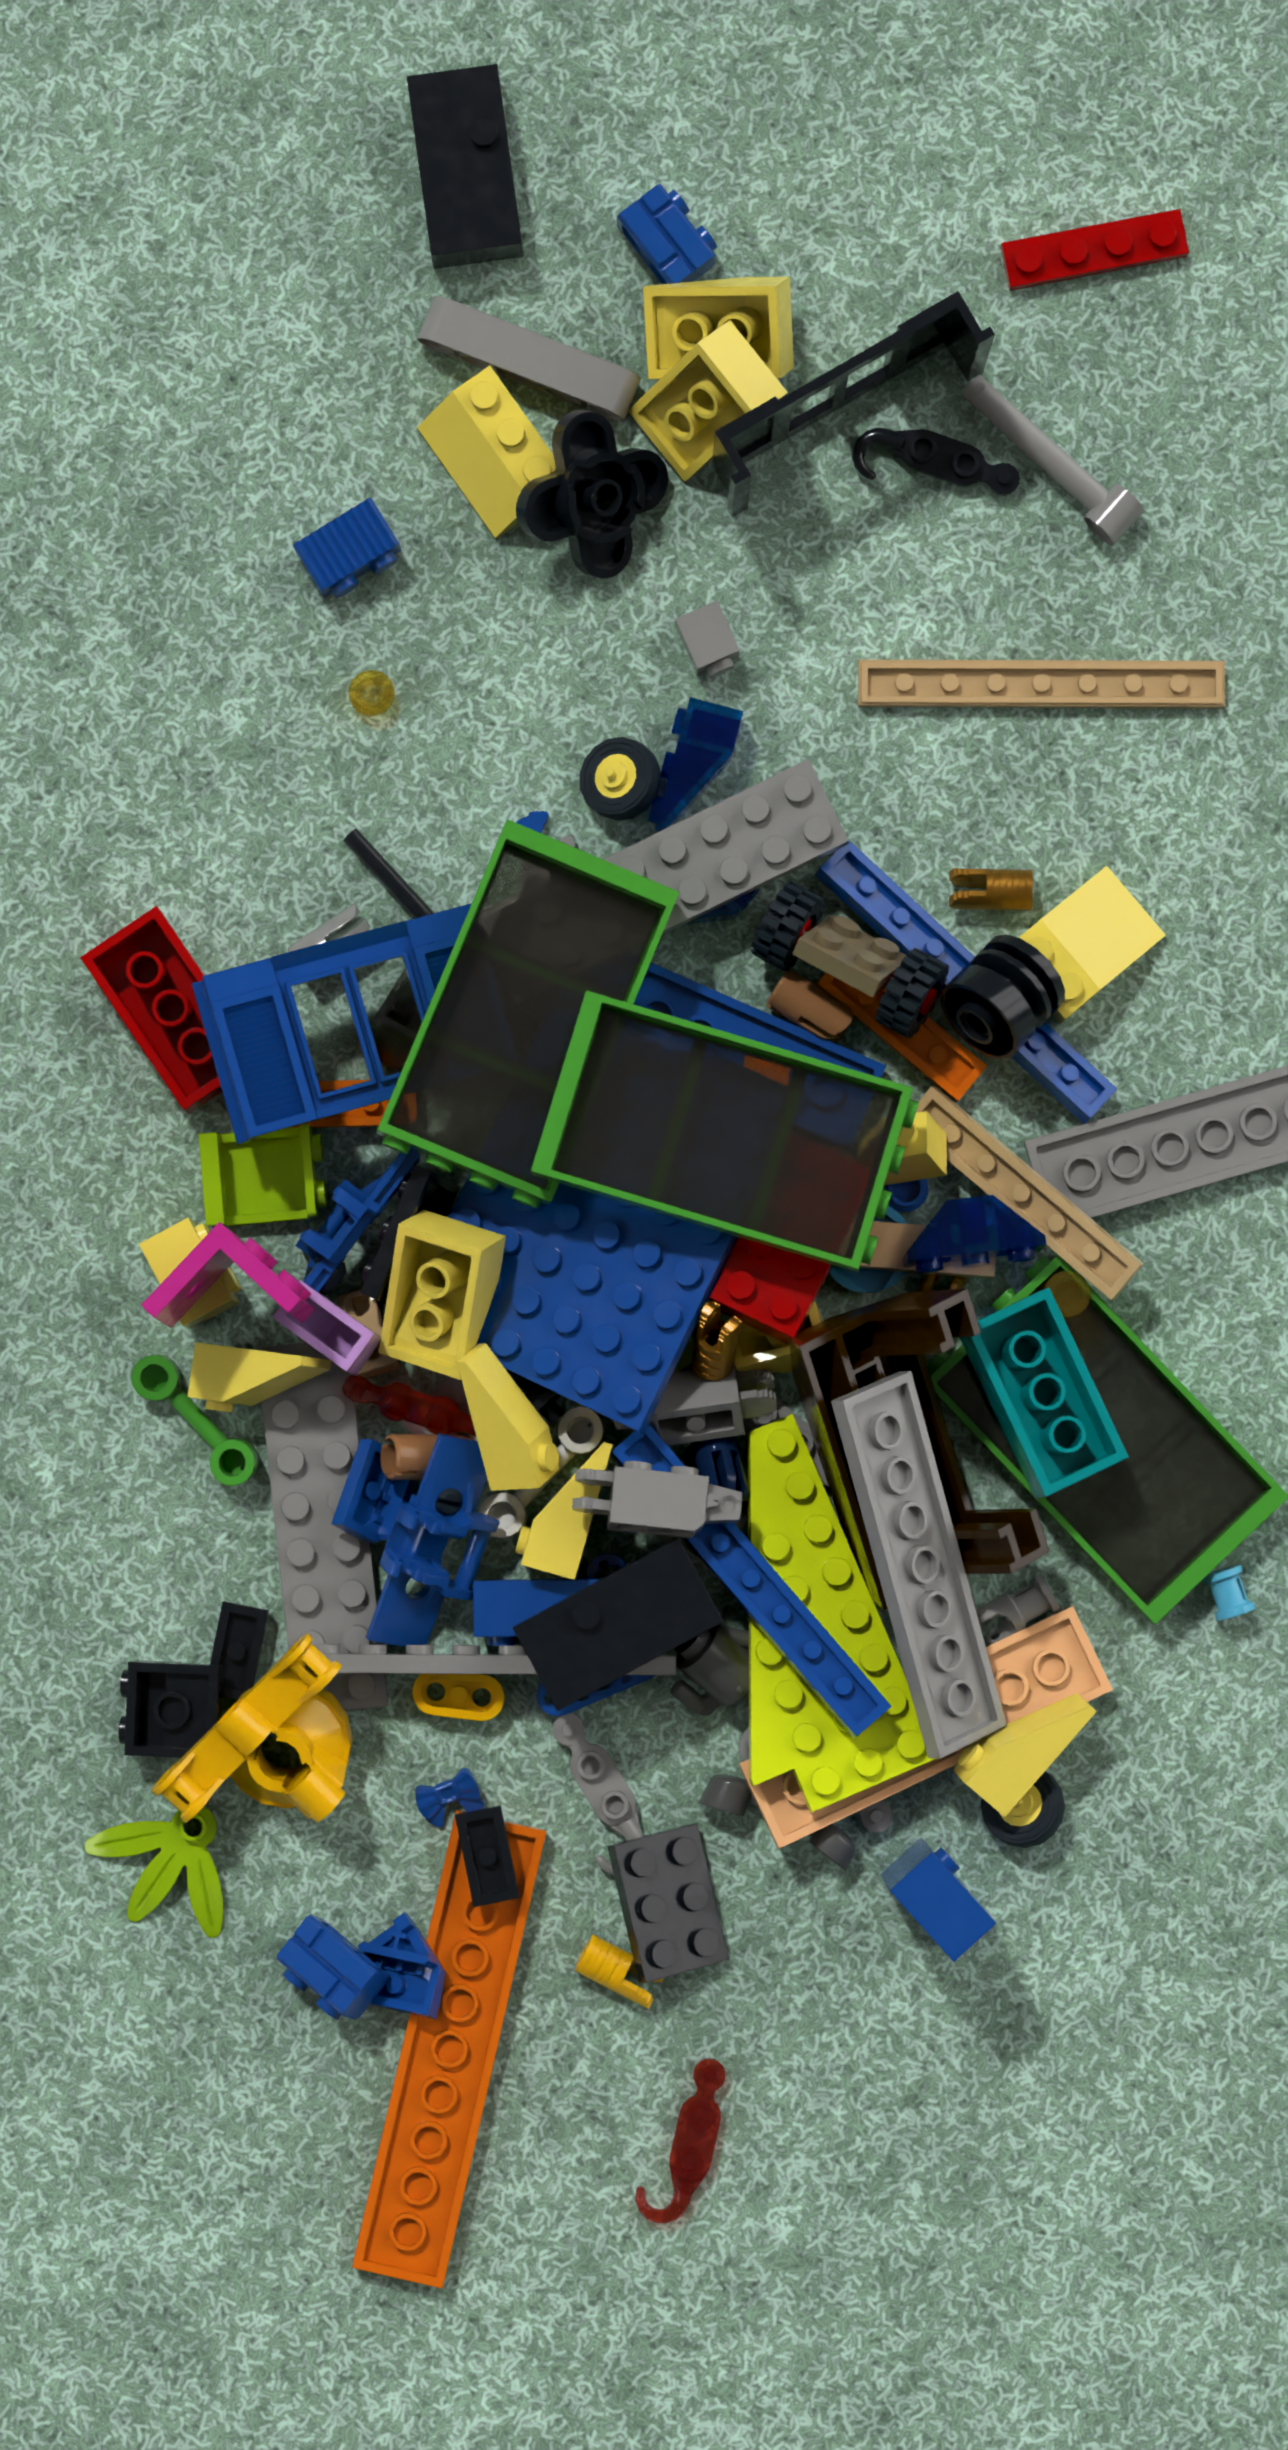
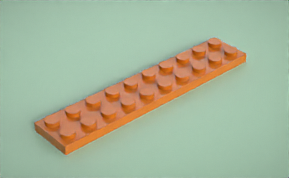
M456 1810L455 1814L463 1813L465 1811ZM454 1817L426 1940L446 1972L441 2002L436 2019L409 2014L352 2268L443 2289L547 1830L505 1821L520 1898L474 1907L458 1828Z

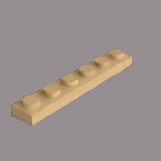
M931 1086L920 1099L916 1113L927 1111L947 1133V1160L1110 1300H1115L1144 1263L936 1086Z

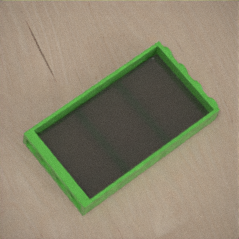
M507 819L376 1131L377 1134L384 1136L382 1145L407 1155L410 1148L428 1155L425 1160L427 1164L451 1173L453 1166L471 1173L468 1179L470 1182L494 1191L497 1184L514 1191L512 1199L532 1208L538 1209L540 1202L549 1205L553 1200L559 1183L533 1176L531 1168L585 992L587 990L634 1004L680 892ZM609 1015L564 1161L563 1172L627 1020ZM562 1157V1159H561V1162H560V1164H559V1167H558V1169H557V1172L560 1171V1167H561V1164H562L563 1157Z
M586 990L531 1172L533 1176L858 1273L861 1262L871 1264L878 1237L870 1235V1231L875 1217L881 1219L885 1217L892 1192L883 1190L888 1172L898 1174L905 1151L904 1146L897 1145L902 1127L911 1129L919 1102L910 1099L913 1087Z
M1043 1255L1024 1273L1030 1280L1018 1292L1010 1286L991 1306L997 1311L1048 1287L1050 1288L1129 1457L1047 1497L1035 1498L963 1344L950 1356L946 1351L939 1353L927 1365L935 1392L944 1406L1150 1623L1157 1624L1288 1499V1494L1064 1259L1056 1255L1053 1259L1049 1260Z

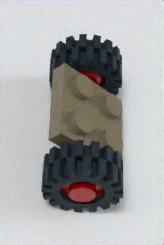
M792 881L785 884L783 890L777 893L776 900H772L769 905L767 915L764 914L761 920L763 923L757 929L755 934L757 937L752 943V954L784 972L793 967L797 959L800 958L872 998L885 988L886 992L880 999L879 1003L881 1004L877 1008L875 1020L908 1039L912 1038L914 1033L916 1034L919 1031L921 1024H924L927 1020L928 1013L933 1010L934 1003L941 994V988L946 983L949 965L918 948L911 949L908 955H905L899 951V947L892 941L884 938H874L859 930L860 927L857 923L846 917L831 915L820 924H817L823 915L822 910L825 907V899Z

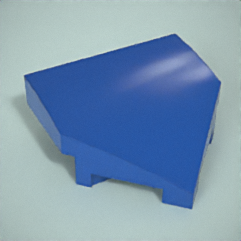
M360 1439L331 1524L366 1542L376 1543L380 1540H388L400 1504L408 1503L412 1494L417 1495L419 1484L417 1480H390L386 1478L380 1461L382 1444L373 1439Z
M404 1912L393 1920L394 1925L369 1943L363 1941L358 1945L361 1952L390 1975L389 1980L377 1996L372 1998L370 2005L436 2019L446 1972L411 1917Z

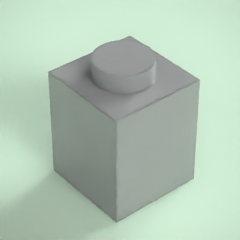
M718 600L675 619L676 630L697 676L707 672L709 678H712L734 668L732 661L739 658L740 650Z

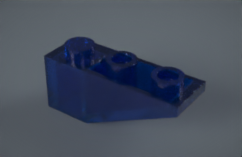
M692 697L689 699L687 709L678 707L672 729V734L679 735L675 753L666 751L661 769V778L668 780L664 796H657L653 800L648 822L656 824L654 834L676 824L731 762L743 718V711Z

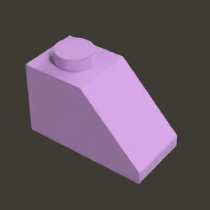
M299 1279V1282L312 1293L306 1301L315 1311L301 1323L280 1306L272 1318L343 1370L356 1376L379 1345L381 1337Z

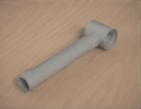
M980 374L971 381L961 394L1089 510L1083 517L1085 523L1107 544L1113 546L1145 512L1141 503L1121 485L1114 484L1109 490L1101 485L1009 400L1005 399Z

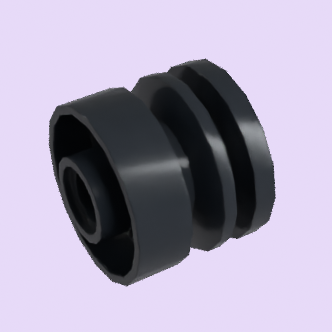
M1007 934L995 936L973 958L970 966H965L946 985L940 995V1005L945 1018L954 1031L972 1048L985 1056L998 1060L1010 1059L1035 1033V1028H1040L1065 1002L1064 985L1051 962L1034 946L1021 938Z

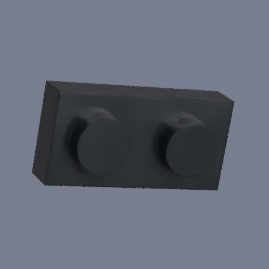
M227 1601L222 1602L210 1664L223 1665V1697L239 1699L244 1692L254 1686L269 1610Z
M501 1805L455 1814L473 1906L478 1907L520 1898Z

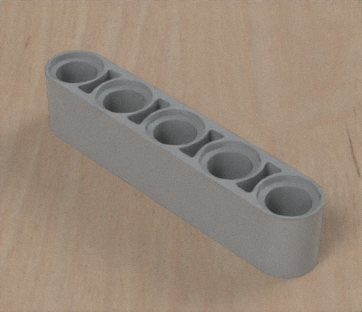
M441 296L433 297L417 337L418 342L430 349L481 369H485L490 365L495 373L501 377L587 411L599 413L605 418L617 422L625 420L641 380L637 374L624 367Z

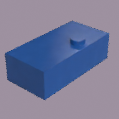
M920 1838L880 1875L890 1892L950 1959L955 1962L997 1923L956 1877L954 1873L960 1867L946 1851L940 1847L934 1852Z

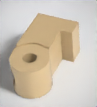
M361 1289L336 1297L338 1306L381 1337L384 1317L377 1300L360 1293ZM379 1343L358 1372V1375L363 1381L400 1369L399 1360L380 1354Z

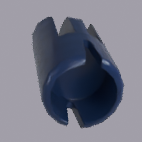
M737 1436L691 1442L696 1467L699 1470L698 1475L709 1476V1484L742 1492V1503L748 1502L750 1491Z

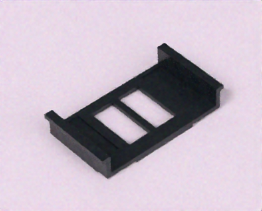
M957 291L898 325L894 334L783 398L778 400L775 396L716 430L714 434L713 462L715 464V472L729 494L727 510L731 517L748 509L751 474L744 463L945 347L950 351L968 382L984 372L995 336L992 328L988 327L983 331L981 330L961 294ZM886 354L882 368L847 387L848 377L851 373ZM830 386L827 400L791 420L792 407Z

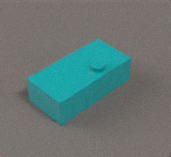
M1049 1287L978 1319L980 1334L959 1337L1035 1498L1047 1497L1129 1457Z

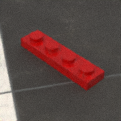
M1180 209L1003 242L1000 246L1009 291L1185 258L1189 254Z

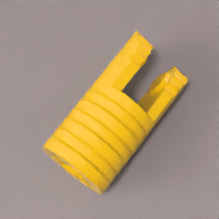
M592 1934L578 1959L574 1971L644 2008L649 2009L654 2000L652 1994L624 1979L628 1970L637 1974L633 1955ZM662 1978V1979L655 1980V1981H651V1982H655V1983H656V1982H661V1983H662L663 1978Z

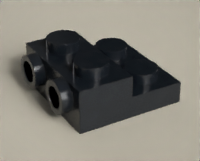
M146 1660L128 1662V1670H123L120 1681L121 1696L127 1698L126 1716L121 1717L118 1731L120 1744H125L124 1755L182 1758L221 1718L223 1665Z

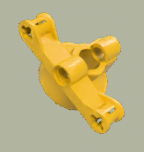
M308 1633L296 1641L285 1655L252 1688L244 1692L220 1720L179 1761L174 1763L151 1789L155 1796L161 1794L181 1812L180 1819L183 1822L187 1823L229 1776H231L242 1792L258 1802L286 1809L296 1807L308 1819L312 1818L316 1823H319L328 1816L344 1797L345 1791L342 1789L349 1763L353 1735L348 1714L335 1696L324 1689L338 1673L342 1665L337 1660L331 1662L312 1644L313 1637ZM272 1732L277 1735V1741L286 1742L293 1746L299 1753L301 1763L304 1764L306 1762L307 1764L292 1769L277 1767L266 1760L263 1756L262 1745H259Z

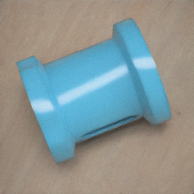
M1241 1564L1211 1572L1203 1579L1204 1584L1210 1585L1218 1609L1215 1613L1217 1621L1229 1619L1256 1609L1254 1602L1249 1601L1240 1577V1574L1243 1572Z

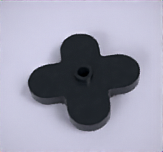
M574 410L560 419L553 433L552 449L556 466L555 471L533 479L524 486L517 499L516 517L521 529L532 538L551 542L568 537L573 562L581 572L597 578H611L618 575L627 566L631 558L633 548L631 531L633 529L630 528V525L635 520L636 514L651 510L663 499L668 486V471L662 458L652 451L629 448L617 452L612 426L603 415L587 410Z

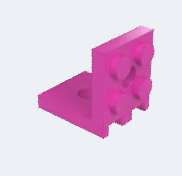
M220 1222L141 1304L155 1319L172 1328L235 1262L285 1311L301 1323L315 1311L306 1301L312 1293L285 1269L278 1275L272 1269L278 1263L272 1255L251 1237L244 1243L235 1233Z

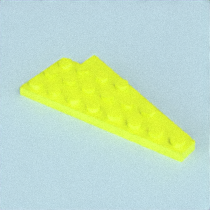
M790 1414L748 1433V1487L750 1491V1499L748 1501V1540L892 1706L854 1739L749 1617V1781L751 1786H755L792 1770L810 1813L936 1758H928L906 1676L793 1414Z

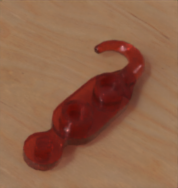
M354 1375L347 1377L342 1386L343 1393L352 1402L361 1404L374 1403L380 1407L381 1413L392 1421L399 1422L404 1420L420 1425L436 1435L439 1433L446 1435L451 1432H464L476 1436L471 1415L461 1412L457 1403L448 1397H433L414 1391L410 1386L400 1382L378 1387L366 1378Z
M705 2058L696 2064L693 2070V2078L697 2091L683 2102L679 2111L669 2157L674 2188L671 2203L664 2209L653 2208L645 2198L644 2187L639 2186L636 2188L635 2201L638 2210L646 2219L654 2223L666 2224L680 2218L686 2212L692 2194L710 2169L721 2121V2111L718 2103L714 2100V2093L723 2085L725 2080V2069L714 2058Z

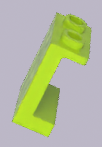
M310 1124L300 1125V1128H286L258 1136L253 1141L238 1145L234 1133L219 1134L213 1132L198 1134L206 1226L214 1228L219 1222L228 1227L321 1218L320 1208L328 1206L325 1180L317 1179L316 1162L324 1161L323 1142L321 1134H314Z

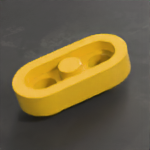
M420 1674L415 1680L412 1689L413 1700L417 1707L424 1713L435 1716L486 1721L498 1715L505 1702L503 1686L496 1678L488 1674ZM437 1682L443 1685L445 1695L442 1699L433 1700L429 1697L427 1689L430 1684ZM479 1688L487 1689L491 1694V1700L485 1706L477 1705L474 1702L473 1694Z

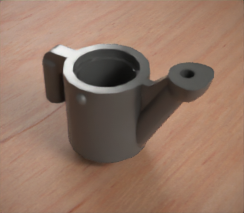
M718 1624L675 1647V1651L678 1653L676 1656V1667L706 1691V1694L701 1695L684 1680H678L672 1686L671 1694L693 1713L708 1716L720 1705L729 1706L736 1703L749 1691V1631Z

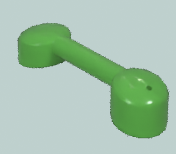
M160 1354L146 1356L139 1360L133 1367L131 1374L134 1389L140 1396L148 1400L167 1399L213 1449L210 1458V1468L215 1479L229 1486L240 1485L251 1479L257 1471L259 1463L258 1453L254 1446L245 1439H228L192 1399L188 1397L179 1387L181 1374L175 1361L168 1356Z

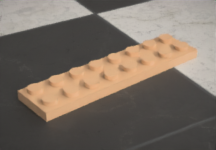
M1073 1606L986 1646L1006 1724L1075 1693H1078L1089 1702L1113 1690ZM967 1746L941 1759L932 1760L810 1813L792 1770L758 1785L751 1786L749 1781V1759L738 1765L777 1849H780L958 1764V1758Z

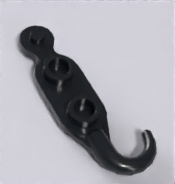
M874 428L859 436L852 450V460L855 468L862 476L869 480H874L876 473L867 467L864 456L867 449L873 445L889 448L908 467L915 471L957 486L967 487L977 482H984L993 493L1007 496L1017 489L1020 480L1019 472L1011 464L1000 463L990 465L985 461L980 450L974 446L930 430L893 431L886 428Z

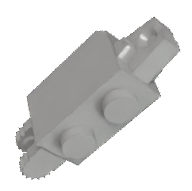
M733 1363L730 1374L724 1379L717 1381L705 1380L699 1377L693 1369L675 1371L663 1392L649 1425L668 1446L744 1435L743 1419L760 1417L762 1414L766 1416L775 1411V1408H778L776 1393L772 1392L776 1384L775 1376H773V1372L770 1373V1370H765V1368L763 1370L759 1368V1370L752 1369L736 1372L735 1363ZM614 1421L616 1430L631 1429Z
M625 1461L624 1467L615 1466L614 1471L577 1469L575 1475L577 1482L590 1486L611 1487L610 1500L594 1499L592 1497L574 1498L572 1509L583 1513L608 1515L607 1530L691 1539L702 1530L704 1524L738 1523L741 1515L742 1492L709 1484V1476L698 1475L699 1470L697 1468L672 1466L670 1472L652 1470V1464L647 1462Z

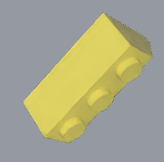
M490 365L453 390L417 427V430L495 539L519 524L516 517V503L524 486L533 479L553 473L556 468L553 453Z

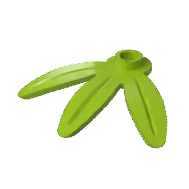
M203 1807L193 1817L202 1823V1831L195 1837L189 1836L185 1832V1822L180 1819L181 1812L178 1810L171 1822L138 1821L124 1823L103 1830L86 1840L84 1844L85 1851L90 1855L99 1857H126L146 1853L157 1848L161 1849L145 1868L133 1889L127 1909V1917L130 1921L137 1922L153 1911L169 1893L183 1866H186L189 1898L199 1925L208 1937L215 1938L219 1936L223 1921V1896L214 1861L207 1849V1846L216 1835L217 1823L213 1813L208 1808Z

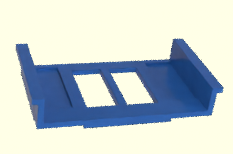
M471 903L203 976L201 981L191 984L237 1145L253 1141L258 1136L390 1100L401 1072L384 1076L354 970L402 957L422 1023ZM476 922L472 933L484 938ZM466 947L436 1020L434 1019L433 1028L521 1064L491 957ZM340 974L370 1081L322 1094L291 987ZM427 1041L432 1063L415 1068L404 1096L492 1072L495 1069Z

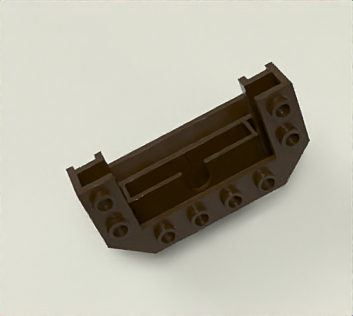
M967 1288L903 1293L830 1317L796 1334L794 1338H789L792 1374L842 1530L872 1600L883 1610L887 1609L831 1401L896 1372H912L966 1574H1012L1050 1552L1036 1508L972 1509L967 1486L959 1468L953 1449V1442L949 1436L941 1411L938 1395L935 1392L925 1354L943 1353L955 1347L952 1337L976 1336L981 1333L975 1315V1308Z

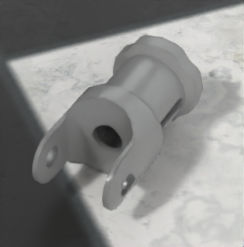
M1038 1574L1034 1577L1032 1584L1012 1595L1005 1593L980 1607L976 1612L979 1623L985 1622L996 1615L1005 1616L1004 1623L985 1637L986 1644L991 1645L1025 1629L1026 1623L1049 1610L1056 1612L1060 1608L1041 1574Z

